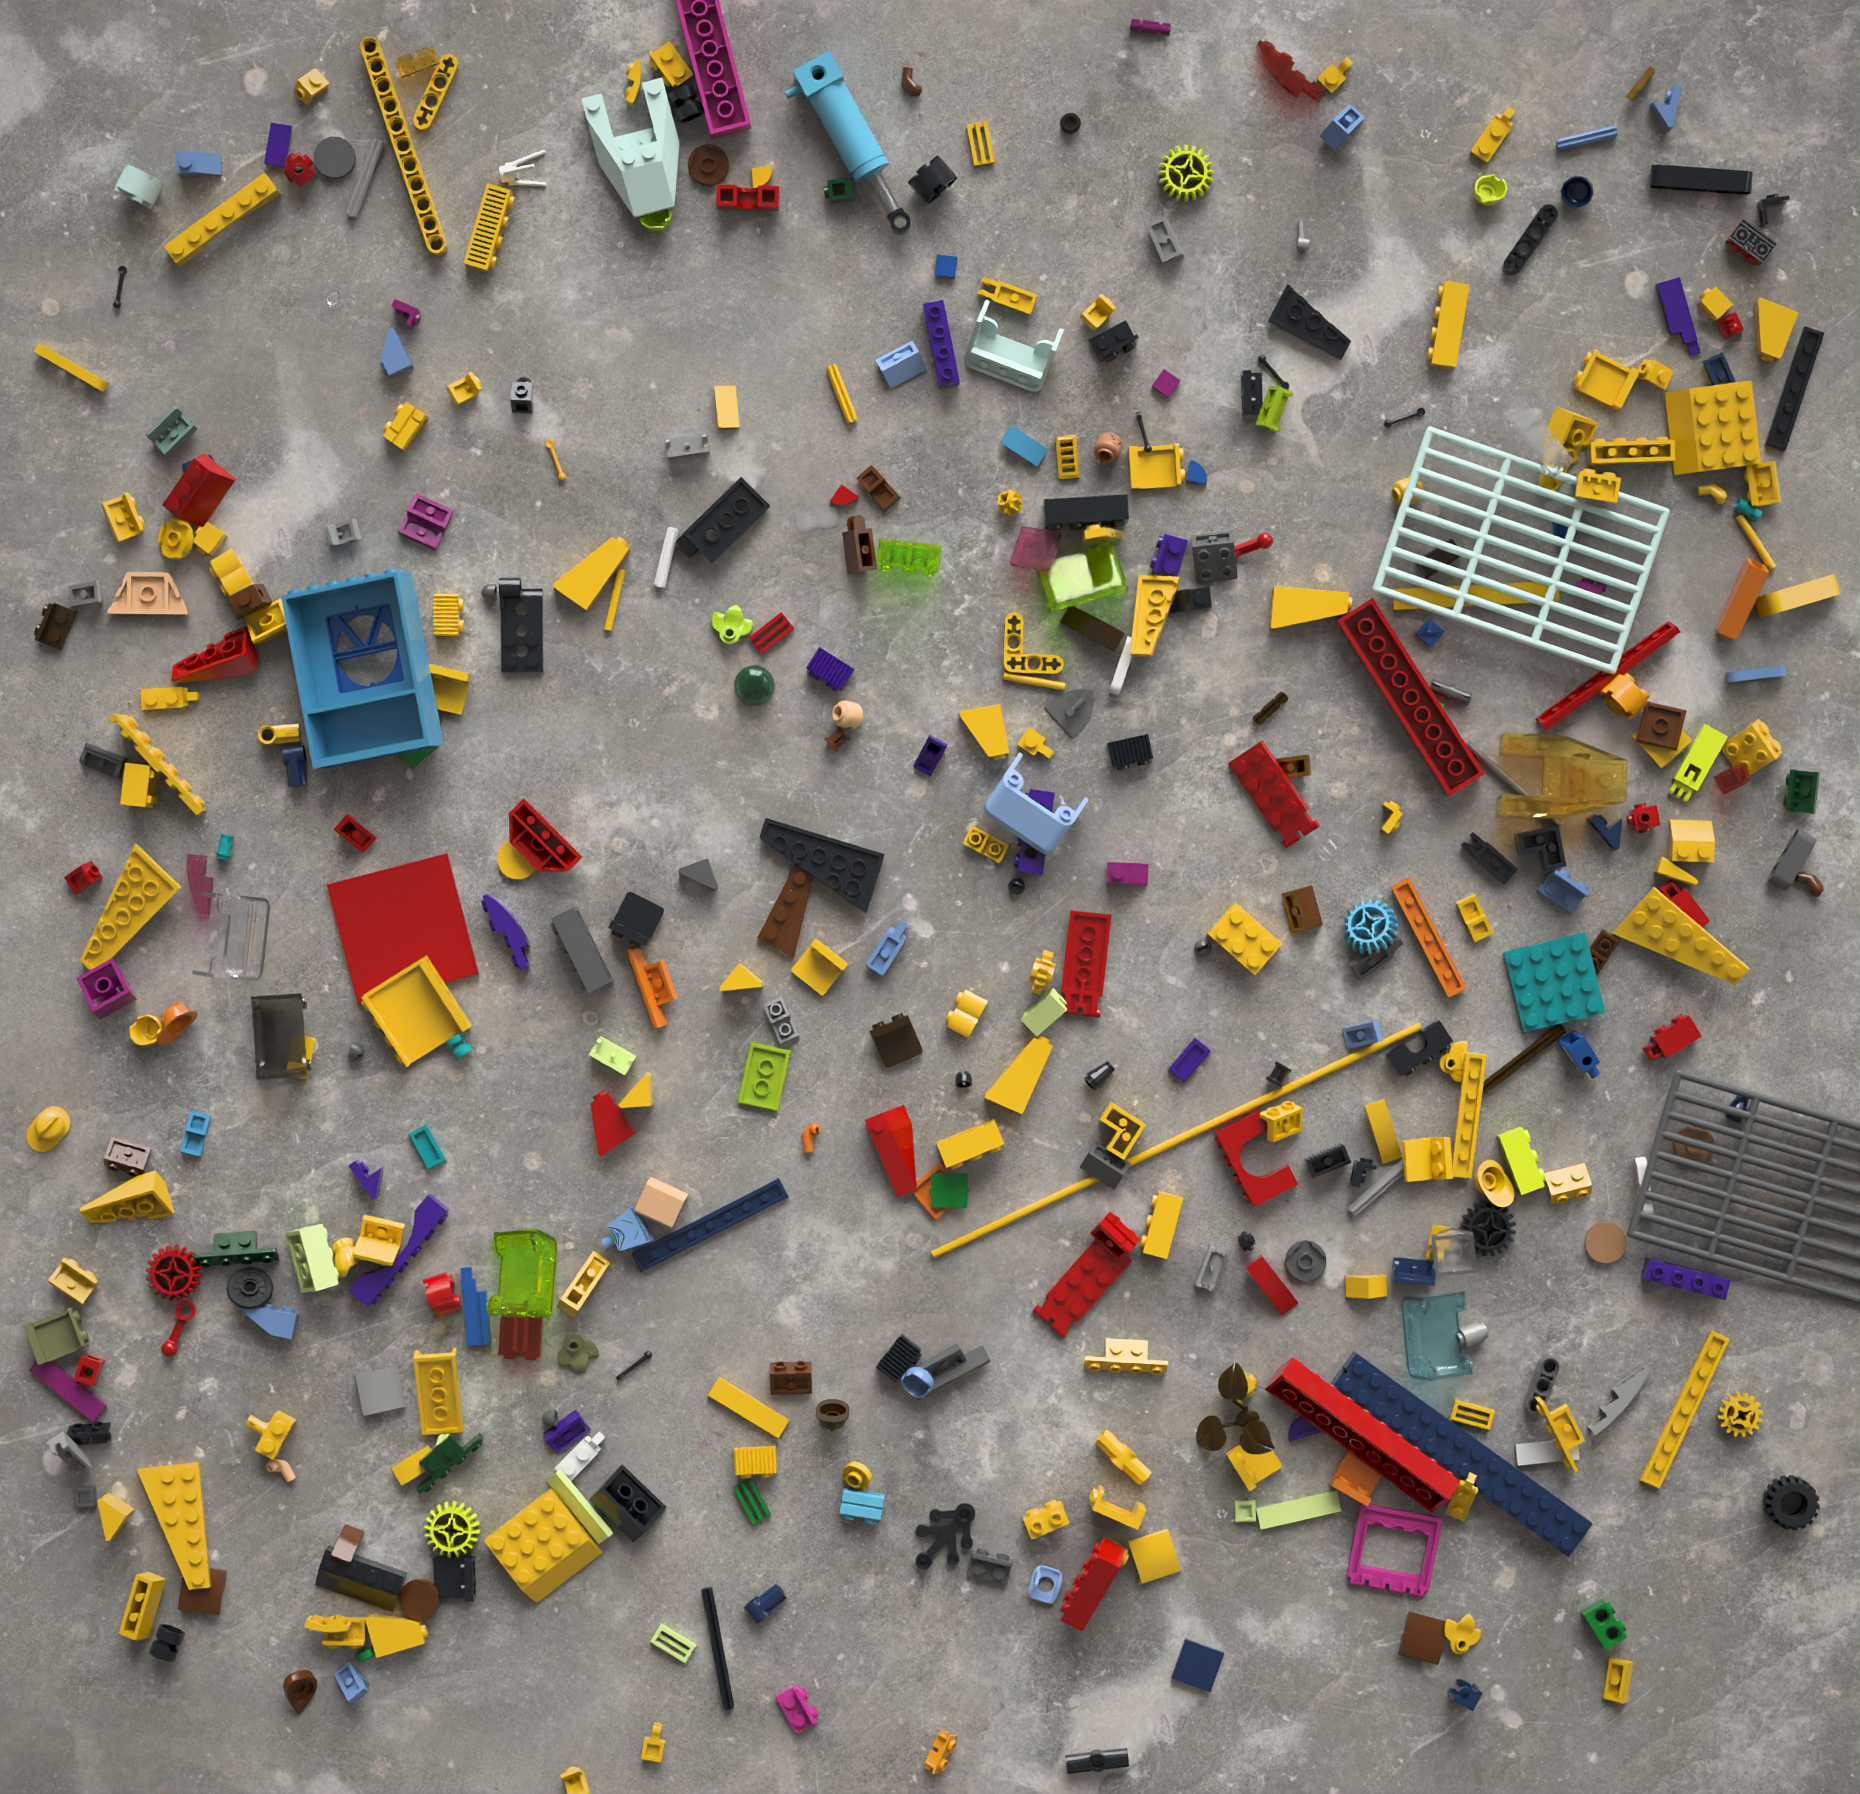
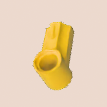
M299 724L263 726L258 731V738L265 745L301 742ZM266 730L273 731L274 735L270 741L263 739V733Z

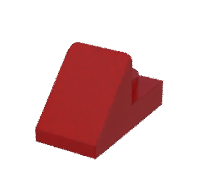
M349 814L334 828L335 832L362 853L377 839L354 816Z

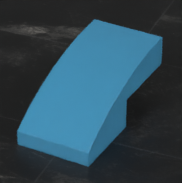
M1011 425L1000 441V444L1036 467L1048 451L1046 447Z
M190 1111L185 1128V1136L180 1149L181 1153L201 1158L211 1115Z

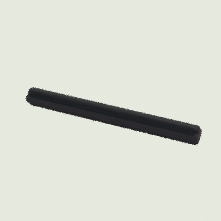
M706 1587L701 1590L721 1701L723 1709L730 1710L734 1708L713 1588Z

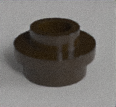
M1067 113L1061 118L1060 127L1063 132L1074 134L1080 129L1081 120L1076 114ZM1067 121H1073L1074 126L1068 127L1066 124Z

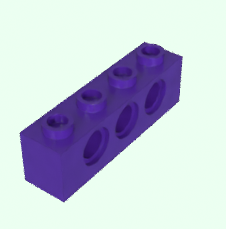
M944 301L924 303L923 310L939 388L960 385Z
M1030 789L1029 793H1025L1026 796L1052 813L1055 792ZM1018 837L1017 846H1021L1020 855L1016 854L1014 867H1018L1019 872L1043 875L1046 854L1037 850V855L1034 858H1028L1025 855V850L1031 845Z
M1648 1257L1645 1258L1641 1277L1645 1280L1726 1300L1731 1280L1725 1277Z

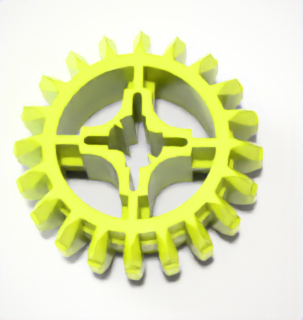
M1184 145L1183 151H1181L1179 146H1176V154L1169 150L1170 158L1163 156L1162 160L1165 163L1159 164V168L1164 170L1158 172V176L1164 177L1159 180V184L1166 183L1167 185L1163 187V191L1165 192L1170 189L1169 197L1176 193L1177 201L1180 200L1181 195L1184 196L1185 202H1188V195H1191L1193 201L1196 200V193L1202 197L1204 195L1202 189L1208 191L1210 188L1206 183L1210 184L1213 182L1212 178L1207 177L1214 175L1213 170H1208L1213 166V163H1205L1209 156L1205 155L1202 158V149L1195 153L1196 146H1192L1191 151H1188L1187 145ZM1179 158H1187L1186 163L1182 166L1171 165ZM1193 160L1201 166L1203 175L1193 169ZM1189 164L1188 170L1191 175H1188L1183 182V173H1180V171L1184 172ZM1169 172H1172L1173 175L1179 178V187L1171 181ZM1189 181H1201L1194 188L1184 189Z
M448 1501L444 1503V1508L438 1504L436 1506L437 1511L433 1509L430 1511L433 1517L427 1516L426 1521L431 1524L424 1525V1529L430 1530L424 1536L432 1538L427 1544L435 1543L432 1550L436 1551L439 1547L441 1549L439 1555L441 1556L445 1551H448L447 1556L449 1558L452 1556L453 1551L456 1557L460 1556V1550L466 1554L468 1552L467 1547L470 1549L474 1547L471 1541L477 1542L479 1539L473 1534L480 1533V1529L474 1528L480 1524V1521L473 1522L477 1514L469 1515L472 1510L471 1507L467 1508L466 1511L463 1510L465 1503H461L459 1508L457 1507V1501H453L452 1507H450ZM450 1513L448 1523L436 1524L439 1517ZM457 1514L464 1518L468 1527L458 1522ZM452 1522L453 1528L458 1530L455 1531L453 1535L451 1533V1530L446 1528H449ZM436 1531L446 1536L448 1544L438 1537ZM468 1534L464 1542L454 1545L457 1535Z

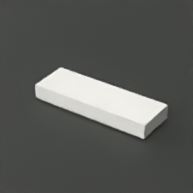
M1554 1440L1515 1444L1518 1466L1562 1461L1564 1455L1562 1451L1558 1452L1553 1443ZM1578 1445L1568 1450L1573 1460L1580 1459Z

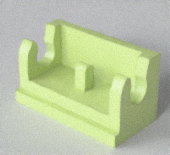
M1052 988L1023 1014L1021 1021L1038 1036L1067 1011L1065 1007L1067 1003Z
M602 1036L598 1038L595 1046L589 1053L593 1058L623 1075L628 1073L637 1057Z

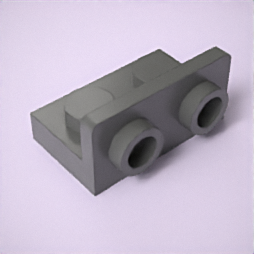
M977 1548V1551L972 1550L966 1575L1007 1585L1013 1560L1009 1559V1555L997 1553V1556L989 1554L988 1550Z

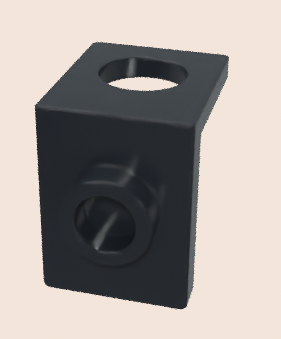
M1779 194L1767 195L1766 199H1762L1757 203L1761 227L1768 225L1766 206L1786 203L1790 200L1789 195L1779 197Z

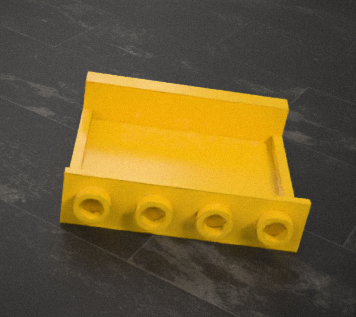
M427 955L361 997L364 1009L372 1013L374 1016L372 1020L375 1026L383 1030L386 1043L390 1047H394L397 1052L395 1054L400 1064L404 1063L406 1067L455 1035L471 1027L470 1021Z

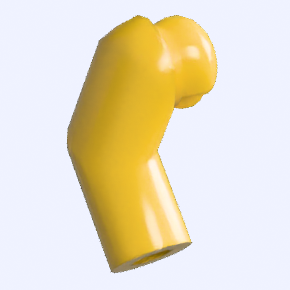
M1718 485L1697 486L1698 496L1711 495L1715 498L1716 504L1719 505L1726 502L1727 493Z

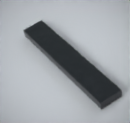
M1806 326L1803 327L1765 446L1783 452L1786 451L1825 332Z

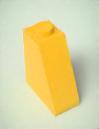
M1758 298L1754 303L1757 355L1762 356L1761 359L1766 362H1777L1782 357L1799 312L1763 298Z
M1000 704L959 712L960 718L989 758L993 757L994 761L1005 759V754H1009Z
M373 1613L367 1614L365 1617L376 1658L424 1644L427 1640L426 1637L429 1636L426 1625H422V1622L419 1620Z

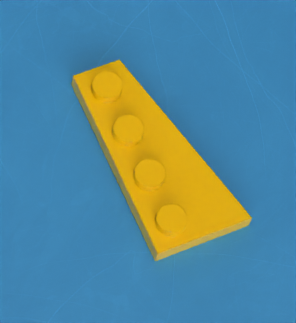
M1139 575L1130 649L1131 656L1152 657L1181 581L1180 577Z

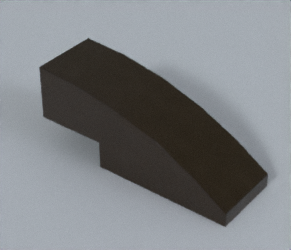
M1071 604L1060 621L1061 624L1115 652L1125 634Z

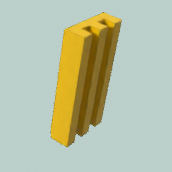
M987 121L972 125L967 124L974 167L995 163ZM984 127L985 138L988 148V160H986L983 142L980 132V128ZM972 129H976L982 161H977Z
M1454 1399V1405L1449 1417L1450 1420L1490 1431L1495 1410ZM1458 1405L1489 1413L1490 1415L1487 1417L1458 1409ZM1456 1413L1485 1420L1488 1422L1487 1425H1485L1482 1423L1463 1419L1460 1417H1456Z

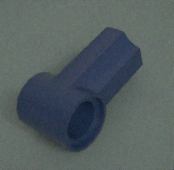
M304 745L282 747V757L287 770L288 786L307 785L305 771L306 751Z
M776 1583L761 1596H756L748 1602L744 1609L754 1622L758 1624L771 1613V1610L787 1599V1596Z

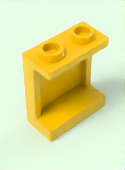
M1594 349L1591 353L1587 352L1582 362L1585 366L1582 372H1577L1573 380L1576 383L1574 389L1618 411L1622 408L1640 371L1633 367L1630 369L1598 353L1597 349Z
M1179 444L1151 446L1152 451L1150 453H1146L1144 447L1130 446L1128 448L1131 490L1181 487V482H1185V471L1180 468V461H1184L1183 448H1179Z
M1098 1485L1097 1489L1093 1488L1089 1496L1092 1510L1136 1530L1139 1529L1146 1513L1144 1504L1136 1501L1131 1513L1102 1500L1104 1494L1103 1486Z

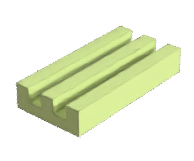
M662 1623L650 1640V1643L683 1663L687 1662L696 1647V1644ZM661 1631H664L665 1633L669 1634V1635L672 1636L673 1638H675V1639H677L678 1641L682 1642V1643L685 1644L686 1646L690 1647V1649L688 1650L687 1648H685V1647H683L682 1645L678 1644V1643L675 1642L674 1640H672V1639H670L669 1637L665 1636L664 1634L661 1633ZM659 1637L686 1654L685 1657L656 1639Z

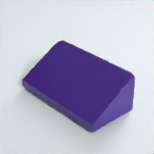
M574 1410L560 1420L557 1427L549 1428L543 1435L546 1442L558 1454L591 1429L580 1413Z

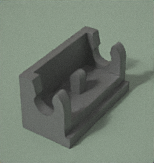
M86 742L79 759L81 765L117 779L121 778L125 763L128 761V758Z
M1095 1142L1080 1168L1115 1190L1131 1164L1107 1150L1103 1145Z

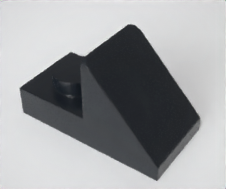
M1210 587L1176 591L1170 607V613L1212 608Z

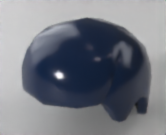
M1583 176L1570 177L1563 183L1561 188L1562 200L1569 207L1585 206L1591 201L1594 193L1593 184Z

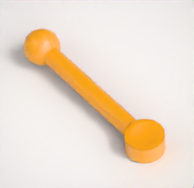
M547 440L546 446L551 451L554 463L559 474L558 479L560 481H564L566 479V475L561 470L559 461L553 448L554 442L552 440Z

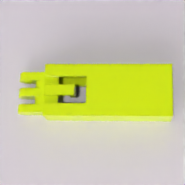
M1703 724L1673 776L1674 782L1668 793L1673 794L1675 789L1678 788L1679 790L1675 797L1680 798L1683 792H1685L1686 794L1682 801L1687 802L1693 791H1698L1728 736ZM1690 764L1698 768L1696 773L1690 770L1688 776H1684Z

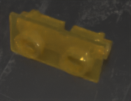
M427 46L415 51L418 57L415 59L412 53L398 57L395 64L401 79L411 77L420 71L432 69L439 65L440 62L434 46Z

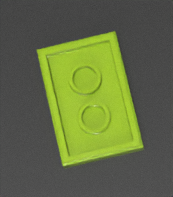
M750 1042L738 1103L778 1112L791 1050Z

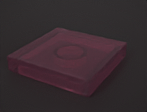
M1021 526L1010 560L1011 566L1050 572L1062 536L1061 533Z

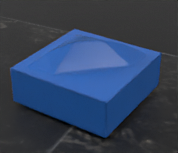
M1428 618L1415 635L1431 648L1445 631Z

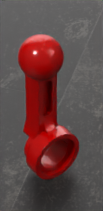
M1263 532L1255 539L1234 546L1236 563L1239 556L1260 548L1268 549L1273 544L1272 536L1269 533Z
M182 1300L175 1306V1315L178 1319L168 1341H165L161 1346V1352L166 1357H172L177 1353V1342L184 1326L196 1314V1306L192 1301ZM188 1304L192 1312L189 1316L185 1317L181 1314L180 1309L183 1305Z

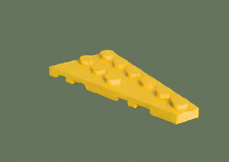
M113 713L108 717L112 724L115 722L121 726L120 732L125 738L135 742L133 746L157 773H164L166 775L164 777L165 782L174 790L177 789L179 791V797L196 816H201L207 811L203 807L205 805L204 801L198 795L194 796L191 793L192 787L185 779L181 781L177 776L178 770L171 763L168 765L165 762L163 752L158 747L155 749L150 744L152 740L145 732L138 730L137 726L139 724L132 716Z
M1655 887L1648 892L1612 933L1734 985L1750 970L1746 964Z
M200 1462L137 1469L188 1589L211 1587Z

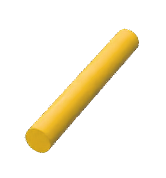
M1743 514L1737 516L1736 520L1769 570L1776 566L1745 516Z
M617 569L604 630L612 631L626 570Z
M1006 671L1003 680L1061 691L1065 690L1066 684Z

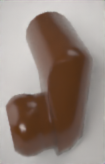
M903 67L902 88L910 96H920L922 87L912 80L913 68Z

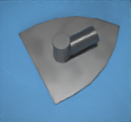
M1071 690L1060 694L1045 706V709L1072 738L1081 731L1092 714L1094 690Z

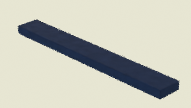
M780 1178L672 1232L655 1241V1243L633 1252L632 1256L640 1272H643L789 1196Z

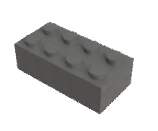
M573 907L551 918L553 921L550 924L555 935H560L562 940L560 946L565 954H569L571 958L569 964L573 972H578L581 978L578 982L582 990H587L588 993H591L614 982L578 907Z

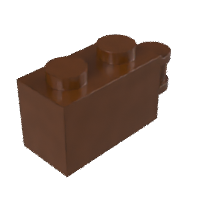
M861 515L849 517L847 519L848 531L842 532L847 573L877 570L872 528L866 529L864 517Z

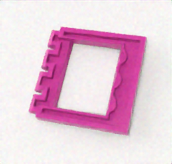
M1360 1503L1346 1573L1350 1577L1349 1584L1364 1587L1365 1580H1368L1367 1588L1383 1591L1385 1585L1389 1584L1388 1592L1405 1594L1407 1587L1409 1588L1408 1595L1423 1598L1424 1591L1429 1592L1443 1518L1369 1504L1367 1507ZM1367 1525L1428 1535L1420 1576L1360 1565Z

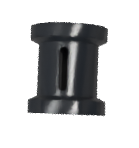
M1275 1061V1067L1266 1079L1282 1088V1082L1292 1070Z

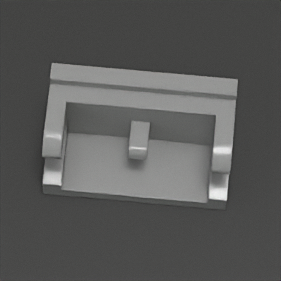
M1167 216L1160 217L1146 224L1163 263H1168L1174 258L1184 256Z
M707 433L665 440L669 460L710 454Z
M1209 1245L1194 1284L1209 1291H1214L1228 1252Z
M64 1431L46 1442L50 1451L54 1455H58L71 1467L75 1475H79L78 1467L80 1465L86 1471L91 1468L87 1453Z

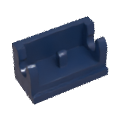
M1393 1257L1391 1275L1393 1282L1435 1286V1261Z
M1457 1679L1456 1681L1463 1685L1462 1689L1457 1691L1455 1688L1450 1687L1447 1693L1454 1702L1474 1711L1483 1694L1475 1683L1472 1685L1463 1679Z

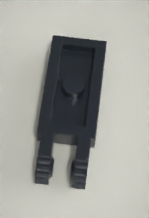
M1472 832L1470 834L1471 839L1481 845V848L1476 852L1468 843L1463 842L1461 846L1504 885L1518 868L1488 842H1484L1478 835Z

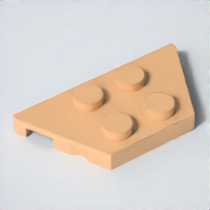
M127 572L111 607L107 610V614L189 615V611L171 574L161 572Z

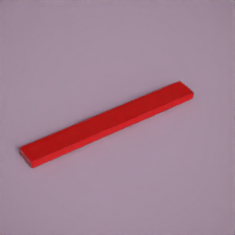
M1667 621L1622 654L1615 674L1599 671L1535 719L1538 725L1546 731L1599 693L1618 674L1623 675L1680 633L1679 628L1670 621Z

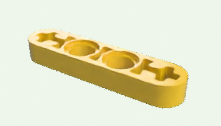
M451 54L441 57L414 114L413 123L420 131H427L432 127L458 71L459 62ZM451 59L454 67L448 68L447 74L450 75L448 78L445 74L439 72L440 70L445 72L446 65L444 62H449ZM438 78L446 80V85L442 89L435 87V81ZM429 97L437 98V105L430 108L426 105V100ZM422 108H425L428 112H433L432 115L427 113L426 120L428 123H423L420 126L418 118H423L425 115Z
M41 343L37 344L34 350L35 353L102 392L107 388L109 383Z

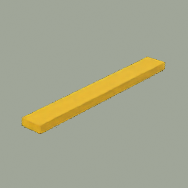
M1537 582L1503 583L1545 598L1548 586ZM1470 585L1467 593L1499 605L1531 603L1482 585ZM1446 586V587H1449V588H1452V589H1455V590H1458V591H1459L1461 586ZM1426 588L1392 589L1443 608L1454 607L1456 602L1455 598ZM1557 589L1553 598L1554 602L1560 601L1559 590ZM1392 599L1393 610L1420 609ZM1464 602L1463 607L1476 606V605H1473V604Z
M1709 1331L1640 1477V1481L1660 1490L1730 1341L1729 1338L1714 1331Z

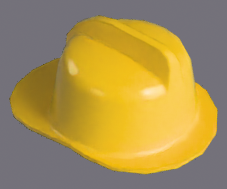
M49 1107L43 1110L27 1130L26 1138L30 1147L37 1152L52 1150L70 1128V1118L67 1112L60 1107Z
M1494 1160L1484 1161L1475 1172V1187L1479 1192L1485 1194L1492 1204L1498 1207L1509 1206L1515 1196L1512 1183L1499 1163Z

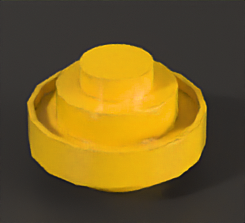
M849 1462L842 1471L844 1481L856 1490H865L872 1482L871 1472L864 1464L859 1462Z

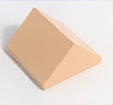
M650 1177L634 1212L672 1229L688 1194Z

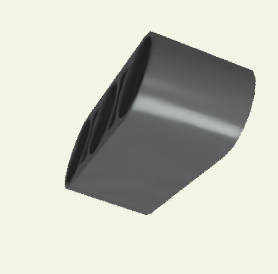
M1798 828L1771 870L1767 880L1786 891L1815 846L1817 839Z
M1546 1355L1539 1359L1524 1400L1525 1409L1535 1416L1539 1415L1537 1409H1530V1403L1536 1400L1535 1398L1540 1397L1547 1405L1559 1372V1363L1551 1356ZM1547 1361H1552L1554 1364L1550 1371L1544 1370V1364ZM1544 1380L1546 1381V1388L1541 1391L1537 1390V1383Z

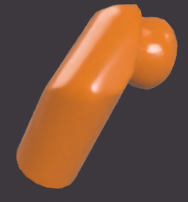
M816 1123L808 1125L801 1134L804 1153L814 1151L813 1139L821 1133V1127Z

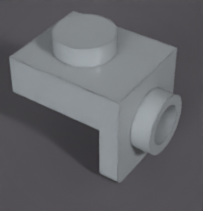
M349 519L325 526L326 538L330 546L344 545L361 539L356 519Z

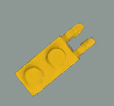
M982 278L981 282L983 284L996 287L994 294L985 290H978L977 295L1031 315L1038 297L1037 294L1001 281L997 282L989 278Z

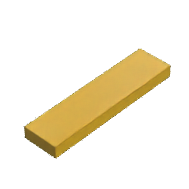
M718 1377L708 1393V1396L777 1438L780 1437L789 1422L788 1418Z

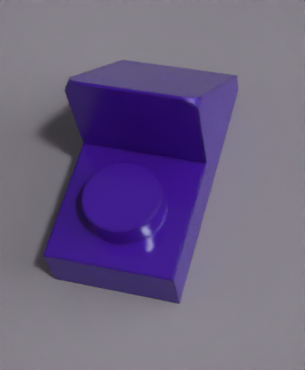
M929 735L913 767L931 777L948 744Z
M359 1160L351 1163L349 1168L370 1197L374 1199L379 1196L384 1167L369 1175L368 1172L370 1170L363 1161L359 1162Z

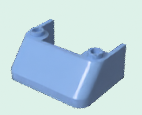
M1019 753L986 801L984 812L989 818L1039 852L1050 854L1058 846L1089 799L1085 797L1076 811L1067 806H1061L1054 814L1019 791L1023 786V778L1018 772L1013 770L1023 754Z

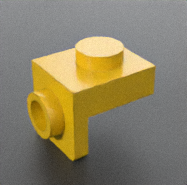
M315 68L298 79L293 91L299 100L308 105L312 98L328 88L330 83Z
M1101 294L1079 318L1095 331L1111 316L1116 307L1108 298Z
M1644 359L1638 370L1640 372L1637 379L1647 381L1661 390H1666L1674 371L1658 361Z
M470 372L466 377L448 385L446 390L454 404L458 406L476 397L482 388L480 380Z
M1393 801L1389 803L1383 802L1382 806L1389 810L1391 814L1380 830L1385 834H1389L1390 831L1394 833L1400 825L1398 820L1403 814L1399 811L1401 807Z
M570 1767L564 1771L565 1773L560 1774L567 1794H591L584 1771L579 1767Z

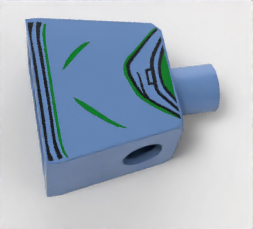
M632 1206L608 1224L611 1235L601 1239L606 1250L617 1246L620 1252L625 1253L655 1243L643 1216L634 1212L636 1206Z

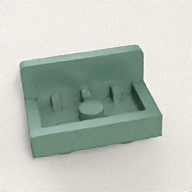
M173 406L145 435L169 458L198 428L176 406Z

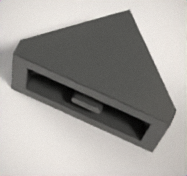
M708 858L682 867L678 871L714 890L718 888Z

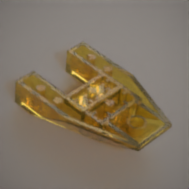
M1504 732L1500 735L1499 756L1543 759L1542 796L1510 794L1498 796L1496 818L1564 819L1626 802L1628 760L1568 736Z

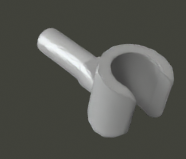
M1298 221L1299 234L1296 247L1299 250L1307 251L1310 239L1303 238V221Z

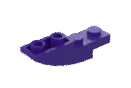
M489 894L483 895L484 900L481 901L485 913L489 912L491 920H488L491 930L493 932L496 931L497 935L506 933L507 936H504L507 947L513 950L514 955L511 957L515 967H519L520 970L530 967L523 947L530 945L521 925L498 900Z

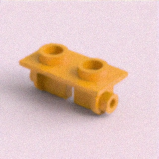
M944 1729L938 1732L932 1746L939 1750L936 1752L931 1749L925 1761V1768L930 1771L933 1770L932 1774H939L946 1769L949 1754L956 1748L958 1735H949V1732Z

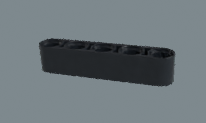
M1651 165L1650 187L1656 189L1748 195L1751 194L1753 172L1675 165Z

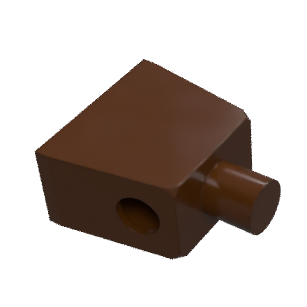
M264 584L250 585L227 597L237 620L272 603Z

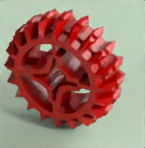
M168 1245L166 1246V1252L163 1248H160L158 1250L159 1255L156 1253L152 1255L155 1261H148L152 1268H147L146 1272L151 1273L152 1276L146 1277V1280H153L149 1288L156 1286L157 1289L154 1294L157 1295L163 1292L161 1295L162 1299H165L169 1294V1301H173L175 1295L177 1300L180 1301L183 1297L182 1294L186 1298L189 1297V1291L193 1293L196 1291L193 1285L199 1286L201 1283L196 1278L203 1276L202 1273H197V1270L202 1267L196 1266L197 1260L191 1258L194 1255L193 1251L186 1254L187 1247H183L179 1251V1245H175L173 1250ZM172 1256V1261H170L168 1268H159L161 1262L166 1257ZM179 1258L186 1262L189 1271L181 1267ZM175 1268L179 1275L172 1277L168 1271ZM159 1275L167 1278L169 1288L161 1282ZM180 1278H189L188 1283L182 1289H176Z

